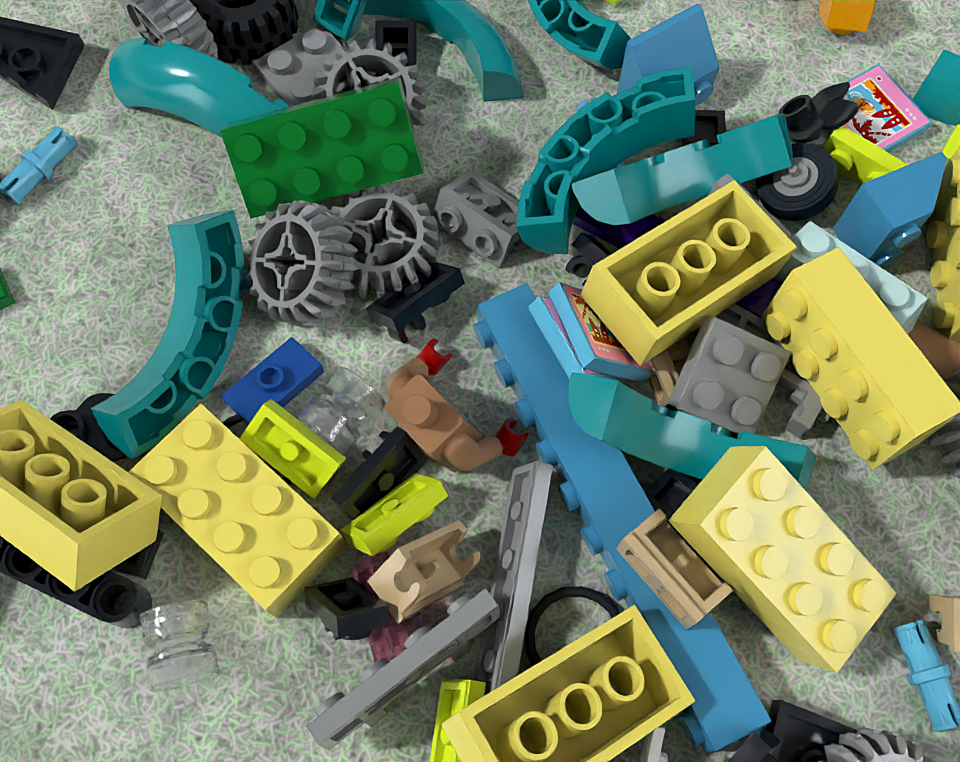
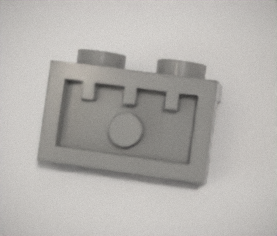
M471 169L440 189L432 215L437 220L438 228L495 267H500L505 263L511 246L521 238L516 227L519 201Z

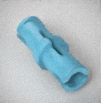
M55 126L32 151L25 150L20 155L22 161L0 182V193L7 199L11 197V202L19 206L22 203L21 201L43 179L49 181L54 176L52 170L78 146L77 142L69 133L66 132L63 135L64 130L61 127Z
M923 619L892 628L897 637L911 674L906 675L910 685H916L931 722L932 730L937 732L957 727L956 725L960 726V705L948 679V676L952 675L948 664H942L931 639L927 623Z

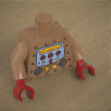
M431 339L416 358H412L388 377L385 389L390 400L384 406L386 411L427 455L454 473L458 469L461 471L473 470L500 457L501 454L510 457L515 456L529 437L528 432L518 434L513 431L517 421L512 418L504 421L495 436L489 435L486 437L428 377V375H436L452 357L451 353L443 356L436 352L434 347L439 342L437 339Z

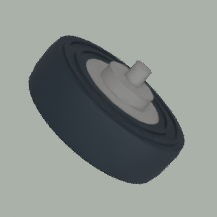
M810 143L791 144L793 152L792 167L756 178V189L762 205L770 214L779 219L801 221L812 218L824 211L837 193L839 176L833 158L823 148Z

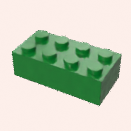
M400 77L234 121L220 130L250 219L263 216L269 211H277L279 203L286 204L293 201L299 202V200L312 203L423 174L424 163Z

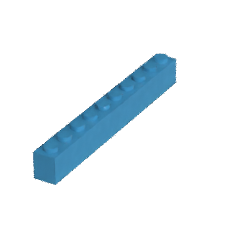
M528 283L478 304V323L473 324L478 341L483 349L491 347L497 359V362H494V369L499 381L504 388L511 386L519 400L514 403L519 419L525 428L533 427L540 442L536 443V448L542 462L553 465L561 479L562 484L558 485V490L565 506L570 512L577 510L585 525L580 530L587 548L594 556L600 553L609 571L604 573V578L609 590L617 601L624 598L628 608L633 605L637 607L695 699L694 703L683 710L684 714L679 716L680 724L690 742L694 746L701 744L705 752H716L772 722L711 611L697 624L686 630L617 551L616 548L622 539L655 511L622 451L586 434L573 420L567 401L570 379L529 311L528 306L536 300V297Z

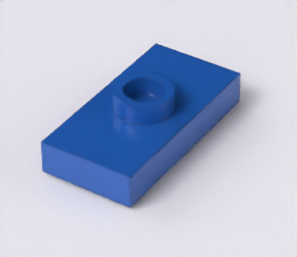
M291 337L224 392L221 398L248 426L265 402L272 399L283 408L324 373V369L319 361Z

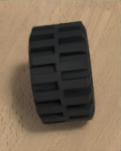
M189 0L197 8L202 19L206 21L208 30L213 34L214 42L217 44L218 58L224 55L225 61L234 64L237 59H241L242 65H251L252 59L260 58L293 39L292 34L297 33L298 30L297 20L299 18L295 0Z

